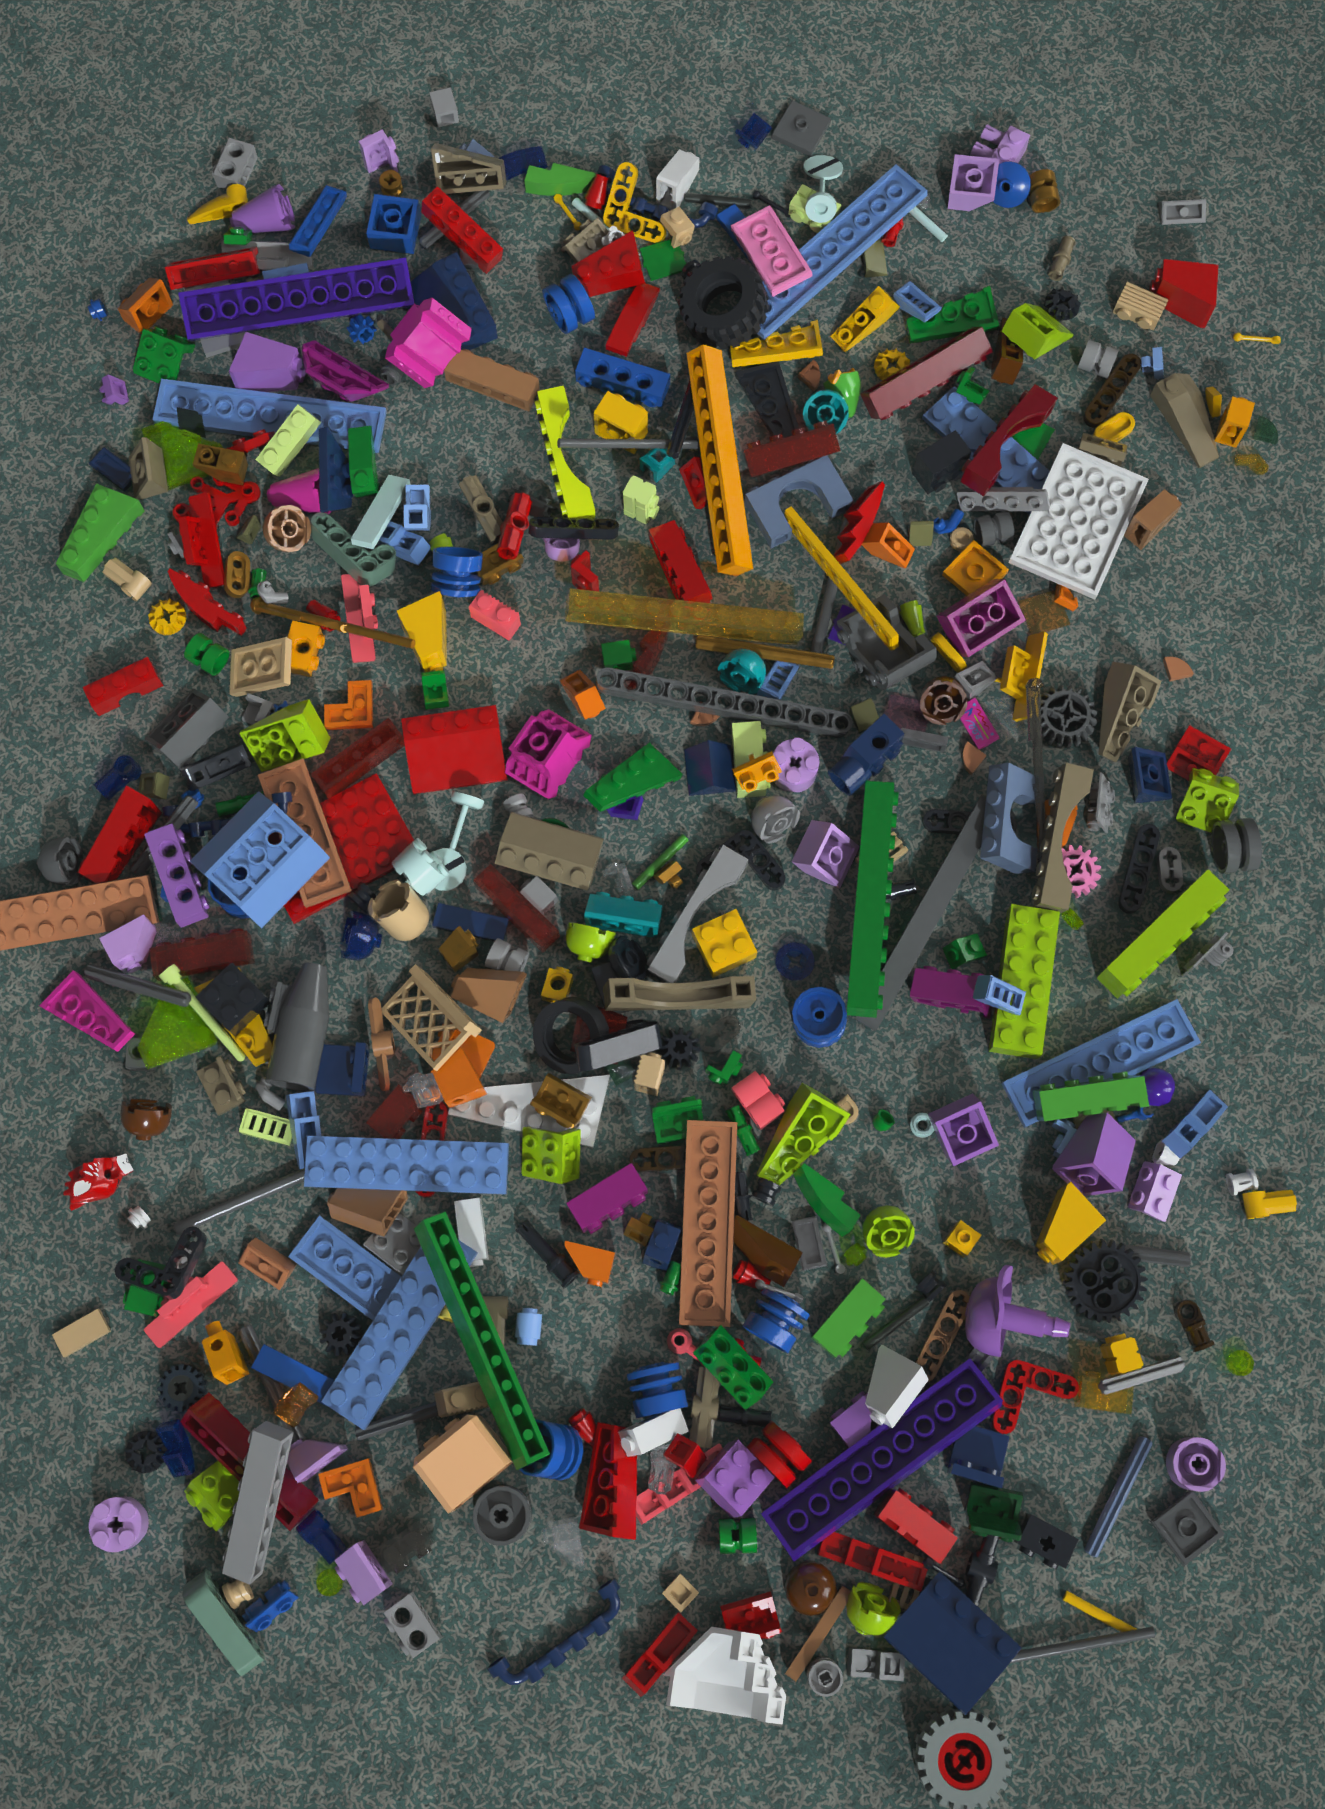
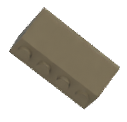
M511 812L500 840L495 864L588 891L593 883L604 838Z

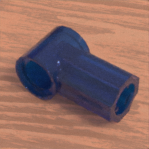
M120 756L116 759L114 766L94 786L110 801L130 781H135L140 777L142 772L141 766L130 756ZM132 764V769L128 773H124L125 766Z
M314 1509L296 1526V1530L331 1565L348 1548L330 1528L329 1521L326 1518L323 1519L324 1515L319 1510Z

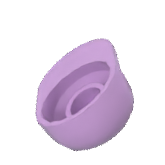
M542 538L545 543L546 554L552 560L558 562L570 561L579 552V539Z

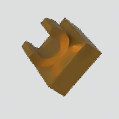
M670 861L653 877L658 883L664 884L668 882L672 888L676 889L683 883L677 875L682 870V867L677 861Z
M644 1212L639 1220L631 1217L624 1235L646 1247L654 1230L648 1226L652 1217Z

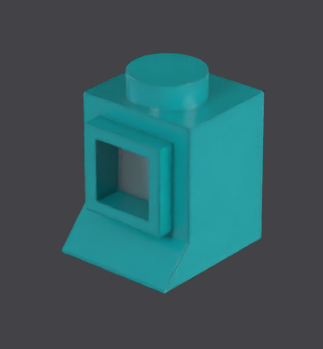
M651 449L645 456L640 457V470L650 469L653 472V480L656 483L675 465V459L667 456L668 449Z

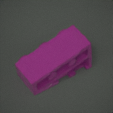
M924 966L923 969L915 968L910 997L914 1002L944 1009L946 1007L961 1009V1013L968 1014L969 1010L983 1012V1017L988 1019L991 1017L993 1007L973 999L977 978L983 974L971 973V976L962 975V972L948 969L947 972H941L931 966Z

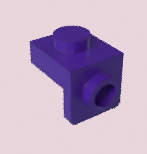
M642 795L639 797L633 796L627 799L626 802L607 809L611 817L637 820L644 799Z

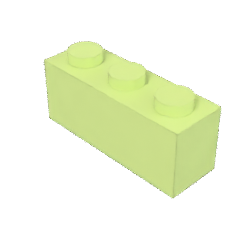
M297 404L255 460L272 474L280 477L322 422Z
M761 721L732 723L734 768L749 762L748 755L754 754L755 758H758L768 753L767 751L763 752V743H766V729H761ZM735 777L737 798L766 796V790L770 788V782L763 780L757 783L758 786L755 790L748 793L745 789L742 790Z

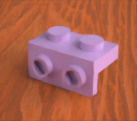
M383 129L374 134L367 135L359 141L364 166L368 173L389 164L392 170L398 172L397 163L399 159L394 151L396 145L391 136H386Z
M1145 1161L1131 1194L1128 1208L1165 1222L1182 1175L1161 1164Z

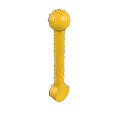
M556 194L554 196L555 203L560 204L573 222L574 229L579 231V227L582 224L577 222L566 207L562 195Z
M1235 333L1233 340L1236 342L1251 340L1280 344L1281 337L1247 336Z

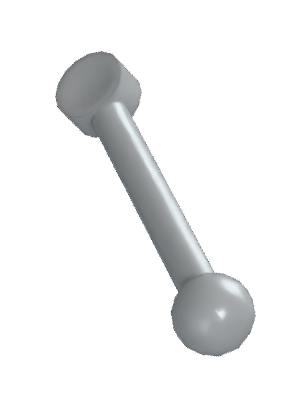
M824 1223L823 1230L827 1233L836 1263L835 1272L842 1274L845 1272V1266L840 1262L831 1232L832 1229Z
M757 1280L755 1283V1287L758 1290L766 1288L771 1291L780 1292L798 1303H801L804 1299L799 1293L793 1294L765 1284L763 1280Z

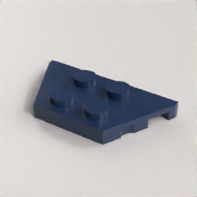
M328 427L319 429L321 513L352 507L353 497L349 460Z

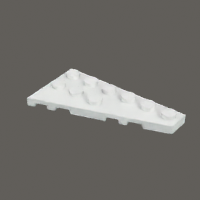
M610 1075L561 1079L592 1097L580 1122L574 1127L581 1129L580 1145L594 1147ZM543 1081L484 1087L487 1095L451 1107L448 1111L449 1116L523 1132V1128L527 1126L553 1132L571 1129L570 1127L565 1128L559 1125L556 1119L549 1115L539 1114L535 1107L530 1105L531 1100L537 1095Z

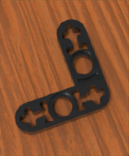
M742 830L717 848L720 850L725 845L737 852L731 844L734 843V846L737 847L741 843V837L744 839L750 838L749 847L742 845L738 849L740 855L748 859V865L768 889L776 891L784 886L786 880L784 871L751 831ZM714 851L698 862L696 866L698 877L703 871V865L711 866L712 862L709 860ZM756 855H763L767 862L764 866H756L753 858ZM772 865L773 867L770 868V872L774 876H780L779 884H777L776 882L770 883L769 881L771 877L769 873L766 871L763 875L761 872L767 870L769 866Z
M188 1227L181 1234L164 1270L131 1258H124L116 1264L115 1275L128 1285L166 1299H176L183 1292L206 1245L207 1236L197 1227ZM191 1237H193V1238L198 1237V1239H197L196 1242H195V1241H192V1242L189 1241ZM186 1248L187 1250H191V1254H189L184 1249ZM181 1257H187L188 1262L186 1266L182 1269H177V1261ZM125 1269H133L137 1272L136 1276L130 1273L125 1274ZM148 1273H154L153 1282L144 1285V1277ZM163 1281L167 1284H174V1288L166 1289L161 1283Z

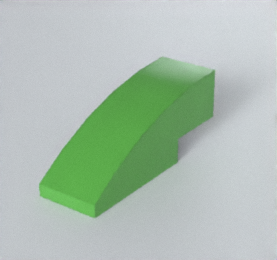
M553 163L551 170L529 165L524 180L526 193L547 196L584 193L588 191L596 173Z

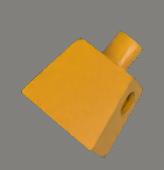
M214 1321L206 1325L205 1328L209 1337L202 1340V1345L213 1377L228 1385L249 1375L250 1372L234 1335L227 1330H223L220 1321Z

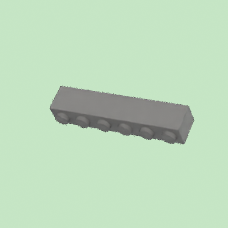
M268 1421L254 1428L249 1435V1451L243 1461V1467H245L244 1474L238 1485L239 1497L233 1508V1515L235 1516L233 1524L228 1531V1548L225 1550L222 1559L224 1562L223 1574L249 1585L263 1574L294 1433Z

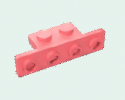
M349 574L341 575L347 623L370 629H378L377 615L372 614V607H375L374 593L369 592V585H360ZM348 633L352 662L375 661L373 639Z
M224 1262L216 1265L203 1278L198 1276L195 1278L190 1277L179 1297L172 1300L165 1298L160 1303L162 1307L157 1310L159 1316L144 1328V1332L158 1348H162L238 1281V1278Z

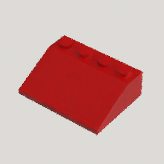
M496 705L401 719L413 794L508 781L507 774L505 773L506 766Z

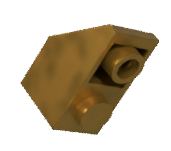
M198 443L193 466L219 481L243 485L248 462L244 452Z
M459 926L440 946L439 951L454 972H457L478 956L476 948L479 946L473 934L468 929L464 932L461 926Z

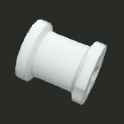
M1252 1168L1247 1169L1245 1173L1236 1175L1232 1173L1226 1174L1227 1187L1232 1196L1245 1190H1258L1257 1176Z

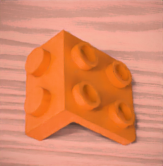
M458 1029L450 1030L449 1041L455 1040L461 1032ZM443 1031L438 1032V1037H440L438 1042L443 1040ZM470 1035L457 1050L461 1048L464 1050L480 1079L495 1049V1044L493 1041L480 1035L476 1037ZM442 1047L433 1048L432 1059L434 1061L441 1055Z

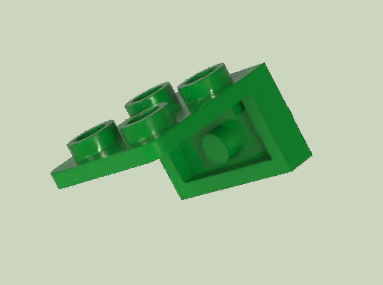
M154 326V329H143L133 372L159 384L161 379L177 381L183 354L193 353L195 344L188 342L186 336L168 334V330L160 326Z
M695 1096L680 1099L681 1103L671 1104V1101L656 1103V1107L652 1108V1119L657 1144L686 1139L687 1120L704 1121L701 1099L696 1100Z

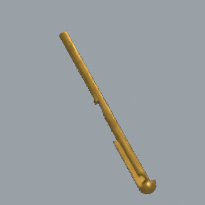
M255 597L250 603L251 610L258 615L263 612L411 649L415 647L416 642L411 638L270 603L267 604L261 597Z

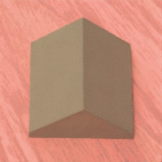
M141 437L129 456L134 498L138 500L168 492L162 448L148 438Z

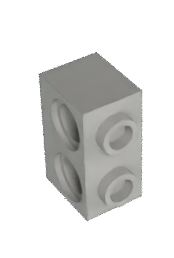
M232 138L228 139L226 146L224 145L221 149L218 164H215L212 170V176L217 187L227 189L232 184L246 186L258 158L254 145Z
M411 1592L384 1612L386 1616L384 1622L391 1633L396 1631L401 1639L398 1642L399 1646L406 1656L410 1654L412 1658L416 1657L442 1637L414 1592ZM399 1608H406L410 1612L408 1622H401L398 1619L397 1611ZM415 1630L423 1632L425 1636V1641L421 1645H417L412 1641V1633Z

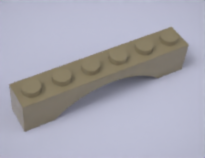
M1065 763L1054 772L1053 783H1055V788L1049 798L1051 810L1044 824L1047 832L1040 846V852L1043 854L1041 862L1038 863L1036 868L1038 881L1032 890L1031 896L1034 900L1033 907L1059 911L1060 913L1069 910L1073 886L1067 876L1063 863L1062 837L1072 810L1081 799L1090 793L1094 769Z
M734 976L692 983H659L635 978H609L603 987L605 1011L750 1008L756 1001L754 976Z

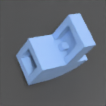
M406 485L404 529L406 531H430V486Z

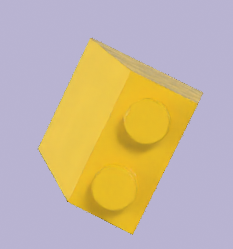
M438 591L397 610L406 637L414 639L416 642L413 651L424 672L441 671L443 667L447 666L446 609L442 595Z
M1072 1182L1067 1183L1057 1191L1035 1245L1039 1249L1037 1254L1047 1264L1051 1262L1054 1265L1063 1261L1106 1221Z

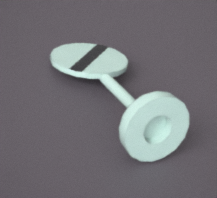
M816 155L805 160L803 166L806 174L815 179H820L819 192L812 194L807 199L805 211L808 218L812 221L824 223L831 220L837 211L834 197L829 193H825V180H831L840 176L843 171V165L834 157Z
M452 791L451 800L462 805V809L450 847L434 851L443 860L441 864L450 872L435 887L441 891L455 889L463 882L467 866L465 859L459 852L455 851L468 808L479 810L484 805V801L479 798Z

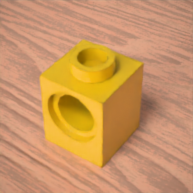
M558 966L555 969L549 968L541 993L543 1001L553 1003L569 997L574 980L570 970ZM556 980H562L565 985L561 990H554L551 987L552 983Z
M960 1220L955 1224L943 1244L964 1258L968 1256L982 1235Z

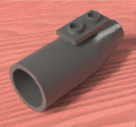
M303 963L292 986L284 985L283 982L277 981L276 988H272L270 992L269 1002L273 1003L271 1012H266L264 1026L268 1027V1034L273 1035L275 1033L265 1082L284 1089L311 1092L315 1091L329 1023L328 976L325 966L315 963Z

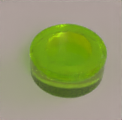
M1071 908L1060 914L1073 930H1078L1084 925L1081 918Z
M1235 1350L1227 1356L1226 1366L1233 1375L1246 1376L1253 1370L1254 1360L1248 1352Z
M334 1568L322 1571L316 1581L318 1591L324 1596L336 1595L344 1585V1581L339 1577Z

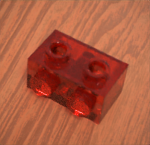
M398 1084L366 1123L384 1139H401L407 1131L404 1127L408 1122L412 1121L414 1123L423 1111L420 1108L423 1105L417 1098Z

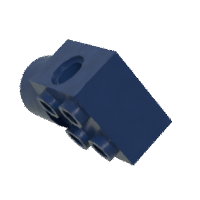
M883 714L848 747L841 759L828 770L829 778L839 790L851 796L872 775L875 777L884 768L883 764L887 759L892 761L901 752L900 748L904 744L902 740L905 733L888 716Z

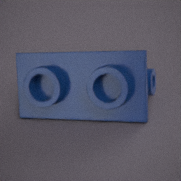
M285 1580L283 1582L278 1581L264 1593L269 1601L265 1604L262 1598H258L245 1609V1613L242 1615L243 1619L247 1622L245 1626L255 1632L266 1629L277 1615L289 1610L293 1602L299 1597L289 1591L291 1587Z

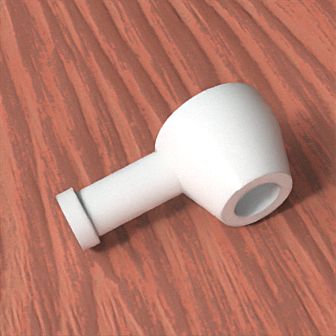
M1161 1139L1155 1147L1152 1156L1153 1162L1163 1166L1176 1165L1180 1158Z

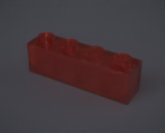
M827 420L813 424L814 428L805 431V427L791 430L792 435L783 437L782 433L769 437L770 441L761 444L760 440L747 443V448L743 449L750 477L839 452L840 447L834 424H828Z
M387 718L312 772L311 776L329 799L342 792L404 747L403 735L392 721Z
M491 864L473 880L475 887L542 953L560 937L559 930Z
M241 928L232 929L229 931V934L210 933L202 939L189 937L181 939L180 943L162 942L158 943L157 947L149 948L153 977L158 981H162L159 975L173 964L179 968L180 975L185 977L222 970L231 962L236 967L255 963L251 935L247 930L244 931Z

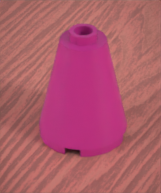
M319 468L272 483L267 490L268 501L274 507L292 505L299 507L303 512L319 513Z

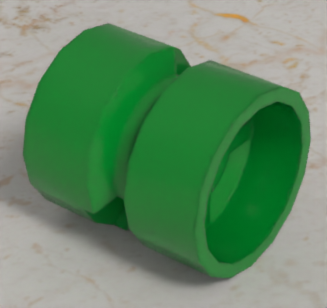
M202 633L196 634L190 640L184 652L186 660L196 666L200 665L202 670L212 676H216L221 672L230 656L228 649L218 643L213 644V640Z
M733 1518L719 1519L720 1554H735L737 1550H740L742 1554L757 1553L756 1518H741L739 1522H735ZM732 1531L739 1532V1541H732Z

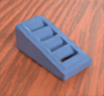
M911 281L893 294V300L900 306L901 310L923 322L928 321L940 312L942 308ZM928 308L931 309L926 314L924 313V311Z
M775 661L764 683L758 690L757 696L781 700L799 666L794 663ZM778 666L790 671V674L777 669ZM775 674V675H777V676H779V677H782V678H784V679H786V680L783 681V680H781V679H779V678H777V677H775V676H773V675ZM769 682L781 687V689L770 685Z
M980 975L977 978L973 999L1006 1012L1021 1015L1026 992L992 975ZM1012 994H1014L1012 1005H1010Z

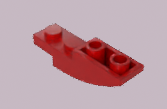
M169 568L167 571L179 596L199 620L216 632L223 625L241 636L247 629L243 622L244 618L234 611L229 613L224 610L223 605L213 600L209 592L210 588L200 581L195 583L190 580L191 577L181 570L176 572Z

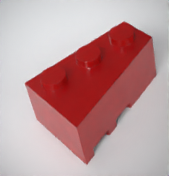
M633 230L572 265L573 275L581 282L589 297L645 284Z
M901 1488L898 1490L891 1489L873 1515L927 1556L931 1557L935 1562L941 1564L958 1539L953 1534L955 1529L943 1520L940 1523L931 1517L933 1512L922 1504L919 1507L910 1501L912 1497Z

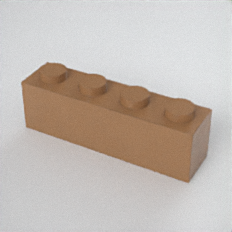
M467 349L460 350V353H457L444 369L446 381L526 411H530L537 396V391L540 389L539 378L532 373L520 372L508 364L496 363L489 357L477 356Z

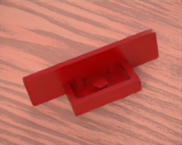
M204 492L188 498L192 517L184 516L178 518L179 532L182 537L183 555L186 559V565L201 566L204 584L209 588L224 585L225 573L210 493Z

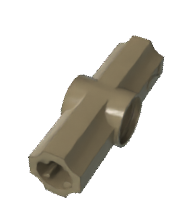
M470 475L459 483V487L491 544H497L500 540V526L503 522L494 508L492 499L488 497L478 477ZM481 507L489 508L487 512L478 511Z
M699 1367L696 1394L693 1396L691 1418L693 1419L689 1440L697 1443L700 1447L711 1449L714 1421H717L718 1389L720 1382L706 1367Z

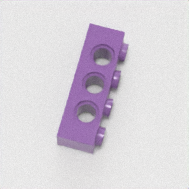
M171 823L145 833V838L176 923L182 928L208 918L206 909H209L210 906L205 894L202 896L198 887H201L202 884L198 874H193L191 865L193 864L190 862L192 856L189 851L185 852L183 844L186 843L182 830H177ZM176 849V853L172 857H166L168 850ZM184 870L181 878L174 879V874L177 871ZM186 892H192L189 900L182 901V896Z

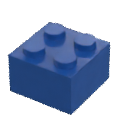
M374 194L366 233L370 248L414 254L421 220L419 200Z

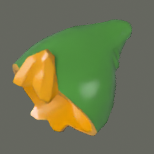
M852 368L849 372L841 373L838 369L834 374H830L828 380L823 383L824 389L836 391L844 397L848 405V418H851L855 415L860 396L861 380L859 371H855Z

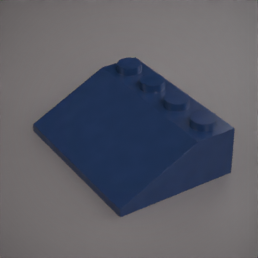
M457 252L436 261L411 281L414 303L416 305H420L423 300L433 298L471 328L470 340L461 344V350H472L498 338L496 324Z
M940 1571L884 1636L903 1657L964 1715L972 1709L1022 1649Z

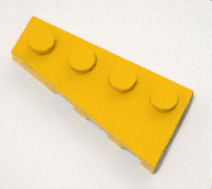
M818 320L811 321L810 326L801 328L800 325L791 327V331L779 334L774 332L765 340L757 337L748 342L739 343L740 346L733 348V346H730L732 367L823 356Z
M212 980L194 987L195 991L199 994ZM260 1013L236 1036L229 1032L255 1067L270 1060L273 1043Z

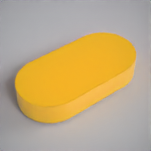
M1127 412L1117 413L1097 426L1093 436L1118 442L1133 431L1135 419Z
M937 632L931 637V642L937 651L957 673L967 668L964 659L942 634Z

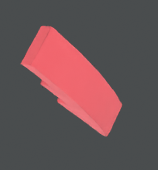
M720 1443L704 1452L707 1458L694 1478H690L683 1468H679L637 1495L636 1517L641 1525L701 1487L695 1479L723 1449Z

